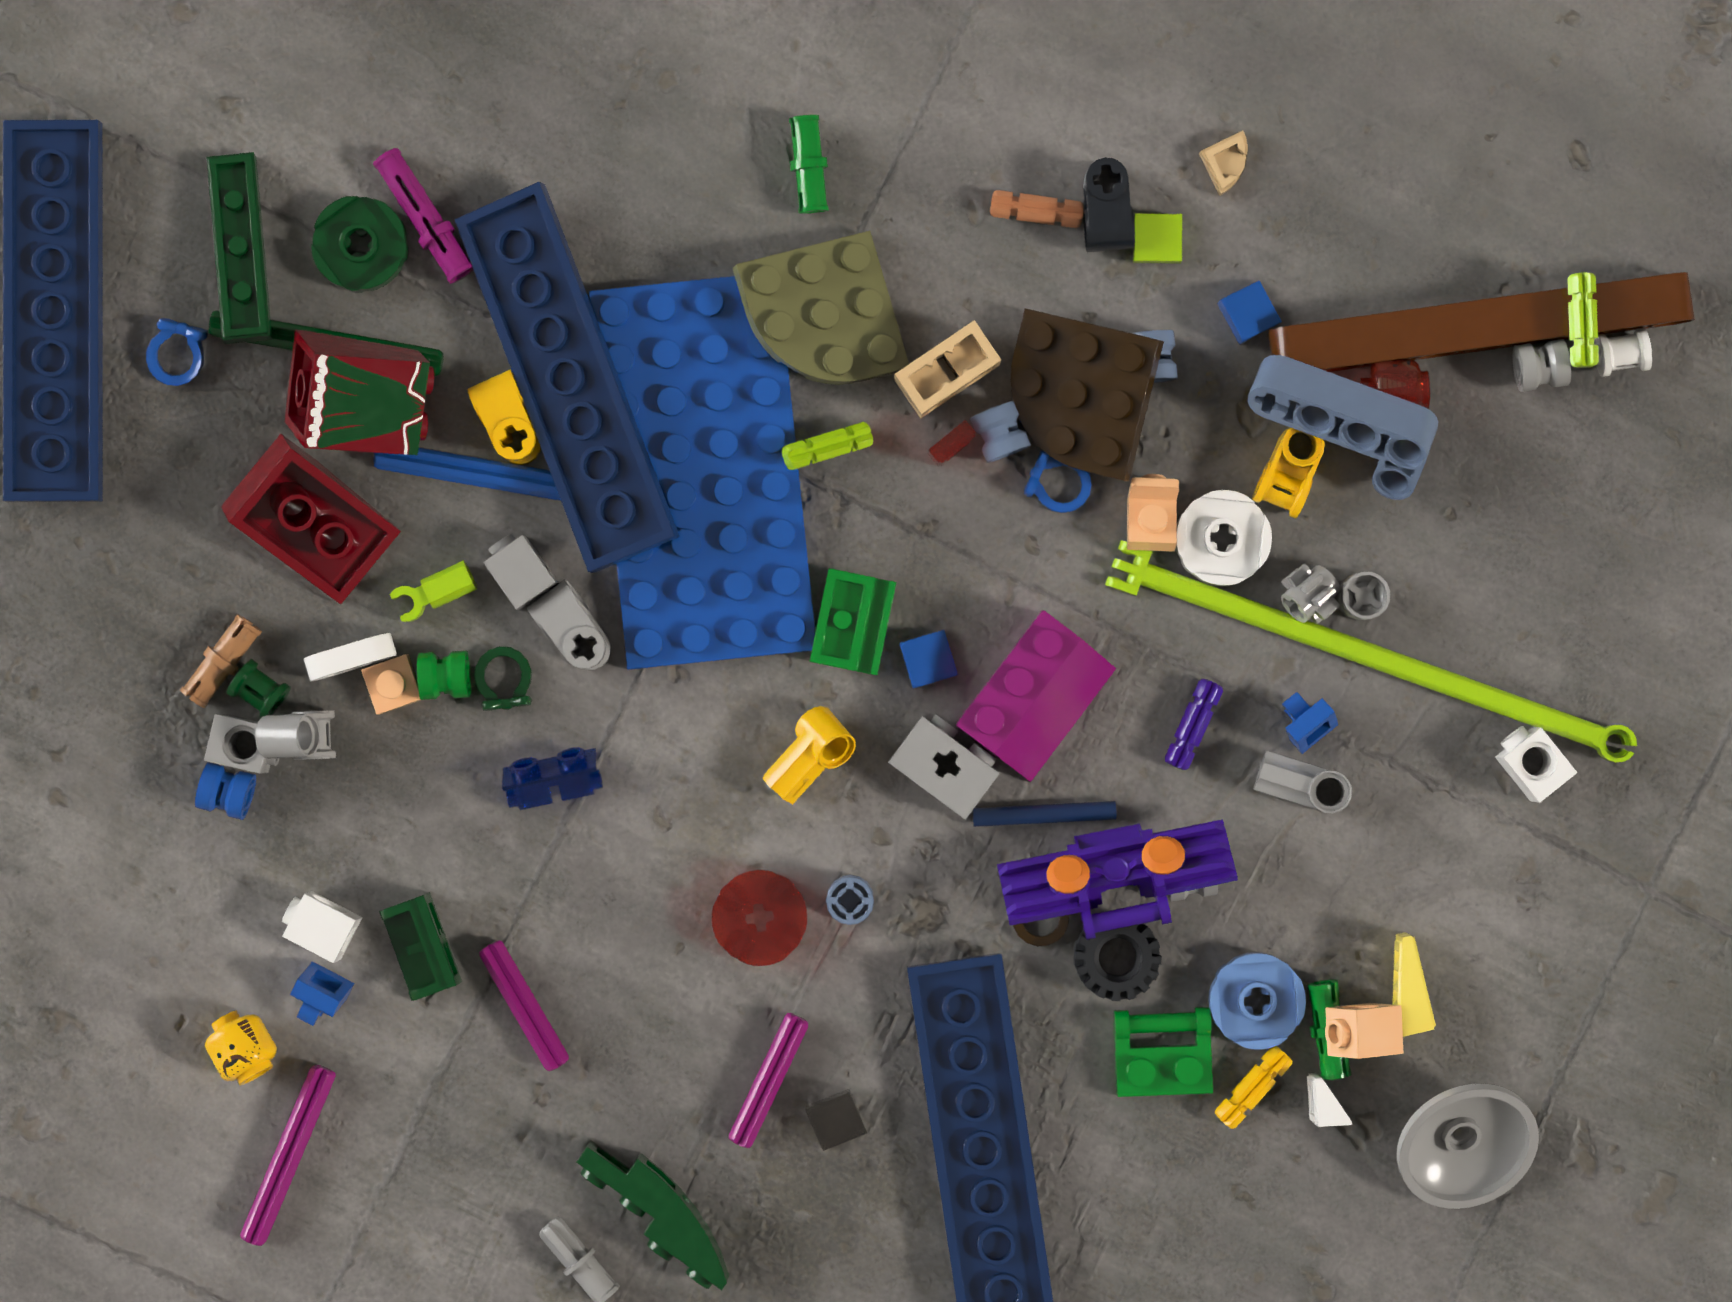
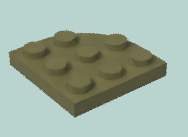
M870 231L739 263L732 268L748 322L756 338L773 359L804 375L805 379L833 385L853 384L897 373L909 365Z

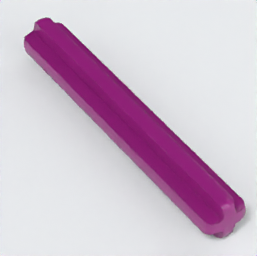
M315 1064L307 1074L240 1233L241 1239L252 1245L262 1246L268 1239L335 1080V1072L329 1068Z

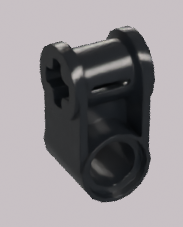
M1105 157L1096 160L1090 165L1083 179L1085 208L1083 212L1086 252L1135 248L1134 216L1132 206H1130L1129 177L1123 164L1114 158ZM1101 170H1107L1109 178L1117 179L1118 183L1113 184L1110 193H1103L1102 185H1094L1093 180L1098 179Z

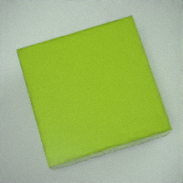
M1135 213L1133 263L1181 264L1182 214Z

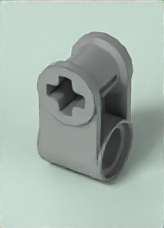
M566 579L527 607L528 612L540 629L554 642L572 666L585 670H596L604 666L609 660L611 643L608 636L592 617L586 603ZM581 638L591 641L596 639L597 644L592 648L595 654L593 659L586 656H578L577 653L582 649L579 642Z
M304 711L261 717L255 732L256 746L259 753L268 759L293 758V760L336 758V751L331 749L330 720L335 718V712Z

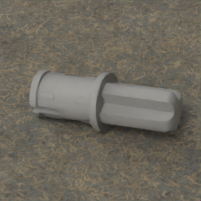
M554 1218L539 1232L540 1238L565 1266L566 1269L563 1273L566 1276L571 1274L594 1302H605L619 1289L620 1285L612 1279L593 1256L594 1248L587 1249L562 1218Z

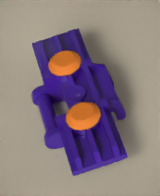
M1223 819L1153 833L1152 829L1142 830L1139 823L1074 836L1075 844L1067 845L1066 851L997 864L1009 926L1080 912L1086 940L1096 938L1095 933L1158 920H1161L1162 925L1172 923L1167 895L1238 880ZM1129 885H1137L1140 897H1154L1156 900L1155 902L1091 914L1090 909L1098 908V905L1103 904L1102 892Z

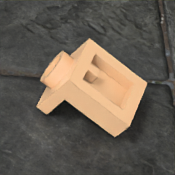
M1147 474L1131 479L1127 498V550L1175 552L1177 544L1178 479H1167L1160 474Z

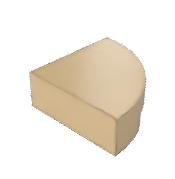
M1244 131L1205 148L1199 153L1219 196L1235 185L1245 168L1248 144Z

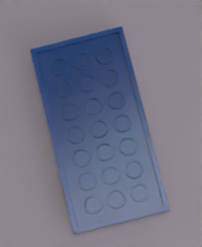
M735 276L589 291L591 306L680 536L617 563L627 670L812 651L815 623L799 468L789 470L785 466L782 457V448L785 445L796 442L788 366L782 362L778 363L773 359L756 338L748 322Z

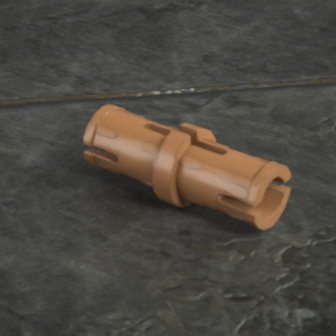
M239 614L234 617V621L215 646H208L203 652L206 658L185 686H182L180 689L185 696H191L189 699L202 708H206L207 703L228 675L234 676L240 669L237 663L255 639L262 633L257 626H252V622Z

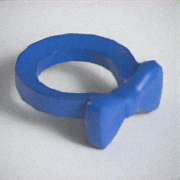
M160 318L157 322V328L161 331L151 339L146 349V363L149 371L158 381L166 385L179 386L189 383L199 375L204 365V351L201 341L208 337V330L189 326L186 323H179L168 318ZM174 333L187 337L188 345L193 354V363L190 369L182 375H171L165 372L158 361V350L161 344L172 337Z
M1041 450L1035 466L1030 471V478L1023 494L1026 497H1032L1035 494L1043 506L1054 512L1066 513L1075 511L1085 503L1090 495L1092 486L1090 473L1070 467L1080 477V493L1071 502H1055L1048 496L1039 479L1044 469L1067 465L1049 457L1048 454Z

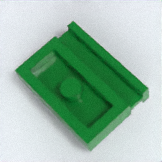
M829 568L809 662L877 676L897 582Z

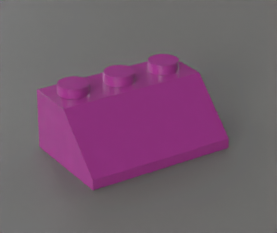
M1042 610L980 690L955 726L1031 782L1117 668L1074 632Z

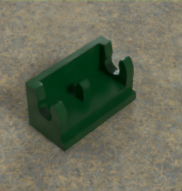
M430 892L379 911L406 981L411 1001L454 987L462 982Z

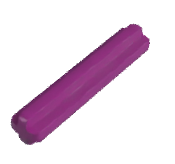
M498 940L482 948L479 952L481 960L545 1070L553 1071L569 1060L568 1053L504 943Z
M793 1013L785 1015L729 1133V1140L744 1148L752 1147L808 1029V1022L804 1018Z

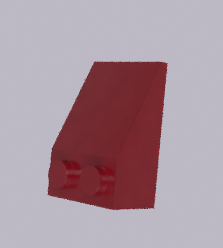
M283 434L277 437L221 506L229 523L339 604L343 603L401 532L399 528L321 463Z

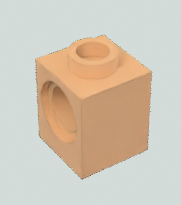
M1364 1003L1325 1008V1037L1327 1040L1328 1056L1362 1059L1404 1054L1401 1005Z

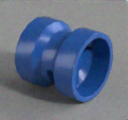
M208 762L198 783L195 807L206 811H212L216 808L225 810L228 817L244 820L253 799L256 774L244 771L234 774L227 772L222 765Z

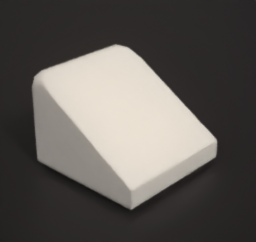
M1310 1073L1307 1076L1309 1119L1318 1127L1352 1125V1121L1324 1080L1316 1073Z

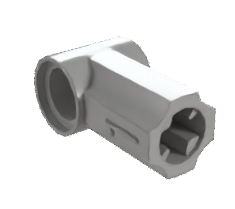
M1267 750L1261 761L1253 788L1255 791L1331 814L1340 812L1347 807L1352 797L1351 784L1345 775ZM1333 778L1340 784L1341 796L1336 803L1329 806L1324 805L1317 799L1316 787L1323 779Z

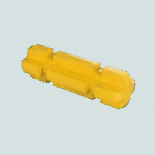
M1279 1047L1269 1048L1261 1058L1263 1060L1261 1065L1255 1064L1231 1091L1233 1096L1230 1100L1225 1098L1216 1108L1215 1114L1217 1118L1229 1128H1236L1246 1117L1244 1112L1248 1108L1252 1110L1275 1085V1077L1278 1074L1282 1077L1292 1065L1293 1061Z

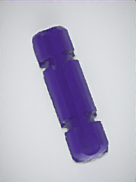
M1208 679L1198 681L1193 692L1194 702H1189L1174 735L1177 740L1175 744H1170L1165 755V762L1181 770H1187L1190 767L1195 753L1192 752L1194 746L1199 747L1214 713L1211 711L1213 705L1217 706L1223 693V687Z

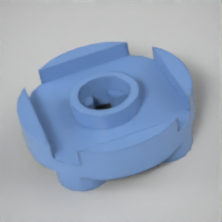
M1251 952L1236 956L1227 964H1223L1218 968L1210 986L1208 1004L1214 1023L1225 1037L1245 1048L1268 1049L1280 1045L1294 1032L1296 1026H1299L1305 1014L1306 995L1301 979L1287 963L1267 953ZM1255 987H1260L1261 994L1270 996V1004L1262 1005V1013L1253 1014L1251 1006H1244V997L1250 996L1251 989Z

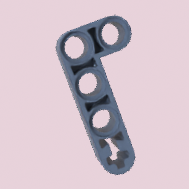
M1270 355L1264 358L1249 391L1247 400L1250 408L1263 418L1378 459L1372 477V484L1379 494L1394 500L1408 498L1414 492L1439 423L1436 415L1421 405L1281 355Z

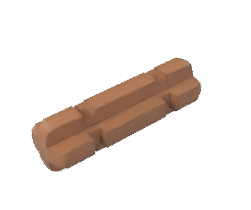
M1002 190L993 192L990 206V214L993 217L1009 219L1010 215L1016 216V220L1048 225H1054V222H1061V226L1070 228L1080 227L1084 212V205L1080 201L1065 199L1064 203H1060L1058 198L1020 193L1019 197L1013 196V192Z

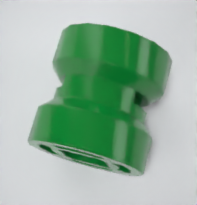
M452 651L448 656H443L442 659H439L434 652L418 653L417 683L421 700L437 699L441 692L450 694L454 698L470 697L471 670L468 651Z

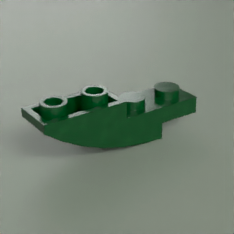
M590 1141L576 1161V1163L583 1167L580 1174L600 1189H604L608 1185L622 1195L619 1202L635 1215L643 1217L647 1213L653 1217L643 1235L650 1239L647 1246L652 1251L668 1261L674 1256L689 1267L686 1274L696 1283L706 1289H709L713 1284L722 1291L729 1277L723 1255L707 1223L682 1189L661 1168L642 1153L639 1154L629 1168L593 1141Z

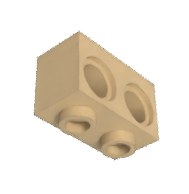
M974 320L895 373L894 380L920 419H922L999 367L1001 358Z

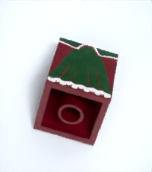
M295 330L284 422L304 448L418 455L419 442L426 439L428 432V416L424 412L426 394L430 395L433 390L434 369L418 350L306 330Z

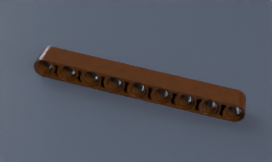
M1687 272L1596 284V293L1592 294V299L1597 300L1598 334H1612L1634 331L1640 328L1649 329L1671 326L1695 320ZM1568 288L1284 326L1268 330L1271 355L1286 356L1327 372L1370 367L1375 366V364L1400 363L1404 359L1422 360L1514 347V345L1539 344L1559 339L1568 340L1570 339L1568 302H1571L1572 295H1568Z

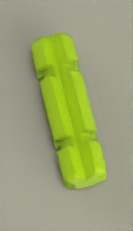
M1589 272L1574 273L1567 279L1568 295H1572L1571 302H1568L1570 341H1574V346L1570 348V363L1573 367L1577 368L1593 367L1599 362L1598 345H1594L1595 338H1598L1597 300L1592 299V294L1596 293V276Z
M861 422L845 427V429H837L805 439V441L801 440L785 445L782 448V457L785 466L789 470H794L810 465V462L814 464L850 453L851 451L854 452L870 447L873 444V435L870 426L866 422Z

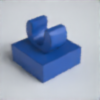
M1296 692L1282 703L1286 709L1284 710L1285 713L1293 721L1285 728L1291 743L1301 754L1339 725L1334 710L1323 698L1310 707L1300 694Z
M312 961L297 979L290 993L291 996L303 1001L297 1018L314 1026L318 1017L322 1016L323 1013L333 1017L347 1000L355 983Z

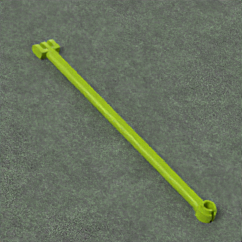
M1120 541L1118 550L1124 554L1133 555L1135 558L1133 564L1114 558L1111 568L1129 575L1126 582L1120 578L1108 576L1105 586L1135 597L1140 585L1533 727H1541L1544 731L1595 748L1598 754L1609 762H1624L1635 754L1623 748L1613 753L1606 746L1608 737L1613 734L1621 739L1622 745L1637 746L1634 732L1626 726L1609 725L1604 727L1323 625L1315 624L1312 621L1299 622L1284 611L1150 564L1149 560L1153 551L1127 550V542Z

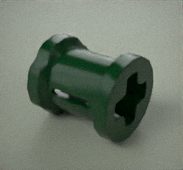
M250 659L236 674L226 693L231 697L238 695L259 710L260 718L266 715H273L286 699L291 686L287 683L278 684L257 669L258 663Z

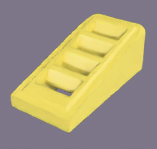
M1406 932L1396 934L1392 1005H1401L1403 1037L1435 1030L1434 1027L1436 1026L1415 937Z

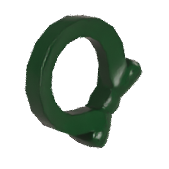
M499 646L488 650L480 657L475 667L474 679L478 690L486 699L481 704L483 711L509 710L512 707L531 705V697L525 695L531 684L532 670L529 661L521 652L511 647ZM501 656L514 659L519 664L522 672L518 687L514 691L513 696L507 699H499L485 680V670L488 664L493 659Z

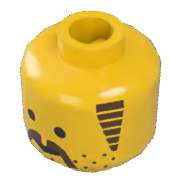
M237 1010L220 1017L211 1024L215 1032L207 1038L205 1049L223 1080H237L241 1086L255 1080L273 1068L271 1060L276 1055L277 1048L259 1016L250 1014L240 1017Z

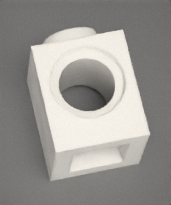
M1524 726L1519 727L1500 743L1504 750L1495 756L1531 802L1540 803L1577 773L1541 727H1531L1528 731ZM1532 747L1538 749L1543 756L1542 768L1533 775L1529 774L1522 764L1523 755Z
M311 891L305 893L302 899L295 896L289 904L282 918V922L288 925L282 937L335 963L341 960L363 917Z

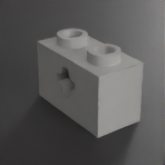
M936 714L931 721L921 716L888 763L966 820L1000 774L992 768L996 759L975 743L967 750L953 739L958 730ZM950 751L955 752L957 757L954 763L960 769L955 775L946 772L942 777L938 776L935 773L938 764L932 760L937 752L945 756Z

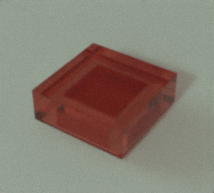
M964 420L933 445L927 454L937 466H943L975 439L976 432Z

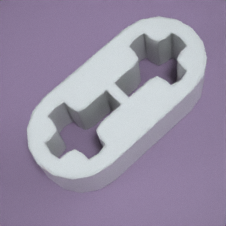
M385 633L305 657L304 662L310 682L394 658L397 656L391 633Z

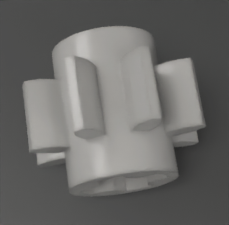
M1303 564L1281 581L1283 586L1288 589L1281 595L1282 604L1287 612L1299 622L1305 623L1311 618L1315 624H1318L1340 607V604L1334 599L1340 593L1339 583L1326 568L1320 565L1310 570L1306 564Z

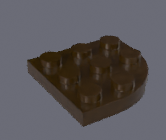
M1025 308L1011 365V392L1019 413L1018 417L1030 438L1046 454L1067 466L1129 482L1164 341Z

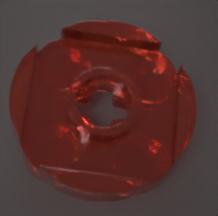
M750 870L735 876L721 889L712 909V927L718 943L732 957L753 966H767L784 960L798 947L807 927V907L801 892L789 878L770 870ZM755 904H763L765 911L773 912L774 920L766 923V930L757 931V926L754 923L748 924L746 921V915L753 913Z

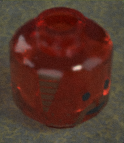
M1402 359L1376 362L1370 368L1369 378H1360V384L1429 409L1428 370L1421 371L1419 364L1415 360Z

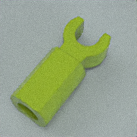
M462 560L421 579V586L419 587L400 586L389 595L393 600L405 595L413 599V609L409 613L400 616L402 622H413L419 619L425 607L431 605L433 609H436L478 588L465 560Z

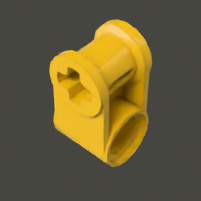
M512 370L505 371L468 388L467 391L473 407L486 428L497 453L517 465L528 464L535 460L541 452V446ZM518 431L523 436H527V438L521 441L523 449L519 452L512 447H507L508 444L513 442L512 433Z
M1289 427L1278 438L1271 458L1258 480L1252 500L1258 504L1264 500L1288 510L1289 516L1296 519L1310 492L1313 476L1323 455L1325 443L1321 438L1304 433L1312 441V452L1304 460L1297 459L1289 451V440L1295 433L1304 432ZM1273 485L1291 492V495L1273 488Z

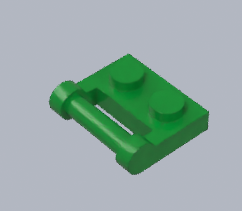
M1195 1007L1194 1012L1133 1015H1129L1128 1010H1114L1117 1097L1213 1093L1210 1007ZM1195 1031V1044L1130 1047V1034Z

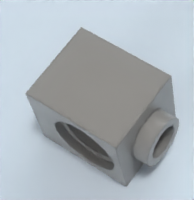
M509 534L488 549L492 556L483 563L516 610L522 611L559 584L528 537L524 535L515 539L512 534Z
M227 714L214 715L204 761L262 774L269 773L270 765L277 766L280 758H264L258 749L250 758L242 757L236 749V740L244 731H249L255 736L258 722Z

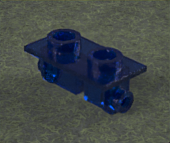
M579 747L568 748L559 752L555 757L541 760L532 757L522 758L513 762L509 767L503 768L502 789L506 791L509 808L518 806L520 811L553 803L550 790L552 786L558 785L562 801L595 795V789L603 788L601 773L599 769L597 770L596 748L588 750Z

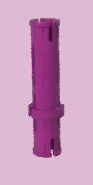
M393 148L380 155L373 162V166L379 171L397 199V202L419 233L420 238L418 242L423 250L429 249L450 284L469 275L473 271V267L453 235L455 228L450 221L443 220L423 186L402 157L401 151L398 148ZM401 180L403 181V183L405 184V186L407 187V189H408L409 192L411 193L412 197L414 198V200L416 201V203H417L418 206L420 207V210L418 209V207L416 206V204H415L414 201L412 200L411 196L409 195V193L407 192V190H406L405 187L403 186ZM440 240L442 241L443 245H444L445 248L447 249V252H446L445 249L443 248V246H442Z

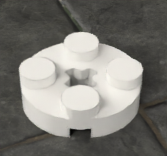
M1216 490L1203 495L1189 504L1177 522L1176 552L1181 560V564L1187 572L1194 575L1198 580L1215 586H1230L1251 577L1267 560L1271 549L1272 532L1268 519L1263 515L1261 509L1254 504L1255 502L1242 493L1231 490ZM1223 524L1228 526L1229 534L1236 535V543L1227 545L1226 552L1218 551L1217 543L1210 542V533L1218 532L1220 525Z

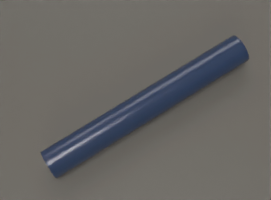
M1115 801L979 807L973 809V827L1116 820L1117 818Z

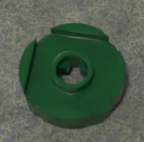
M358 196L340 198L329 204L320 213L314 225L315 231L311 250L317 268L330 282L350 292L362 293L384 287L399 274L404 262L408 258L407 232L403 222L387 204L374 198ZM355 232L362 237L370 234L372 241L368 244L370 251L364 256L359 252L350 255L348 252V248L352 245V240L349 237Z

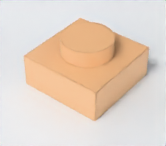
M404 654L361 670L376 715L421 700L417 677L409 654Z

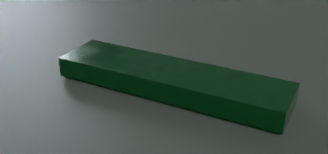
M254 152L206 157L222 341L224 344L273 340L256 156Z

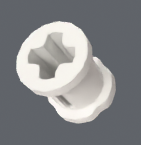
M1644 328L1636 329L1634 334L1607 338L1605 334H1598V338H1595L1594 345H1598L1599 362L1596 368L1601 377L1610 376L1612 371L1634 367H1638L1641 371L1651 369V342L1648 332Z

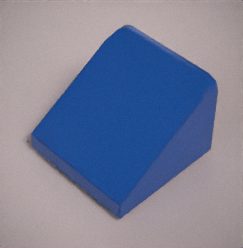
M1260 280L1224 297L1217 303L1239 345L1282 323Z
M945 630L899 643L913 689L958 675Z

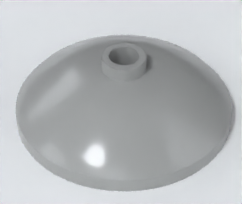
M1491 1084L1458 1086L1444 1091L1427 1101L1408 1120L1397 1145L1398 1169L1411 1192L1426 1203L1449 1209L1469 1208L1485 1204L1509 1191L1529 1170L1538 1149V1125L1524 1100L1506 1088Z

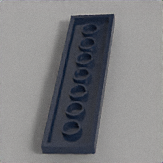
M3 120V501L103 502V123L99 120Z
M541 182L534 183L455 219L588 572H598L680 537L545 184Z
M995 953L907 966L956 1302H1053L1002 954Z

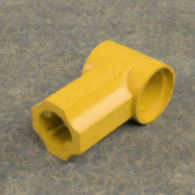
M814 707L800 717L795 728L796 740L764 774L763 780L783 800L792 805L825 768L832 769L843 765L855 751V739L827 707Z

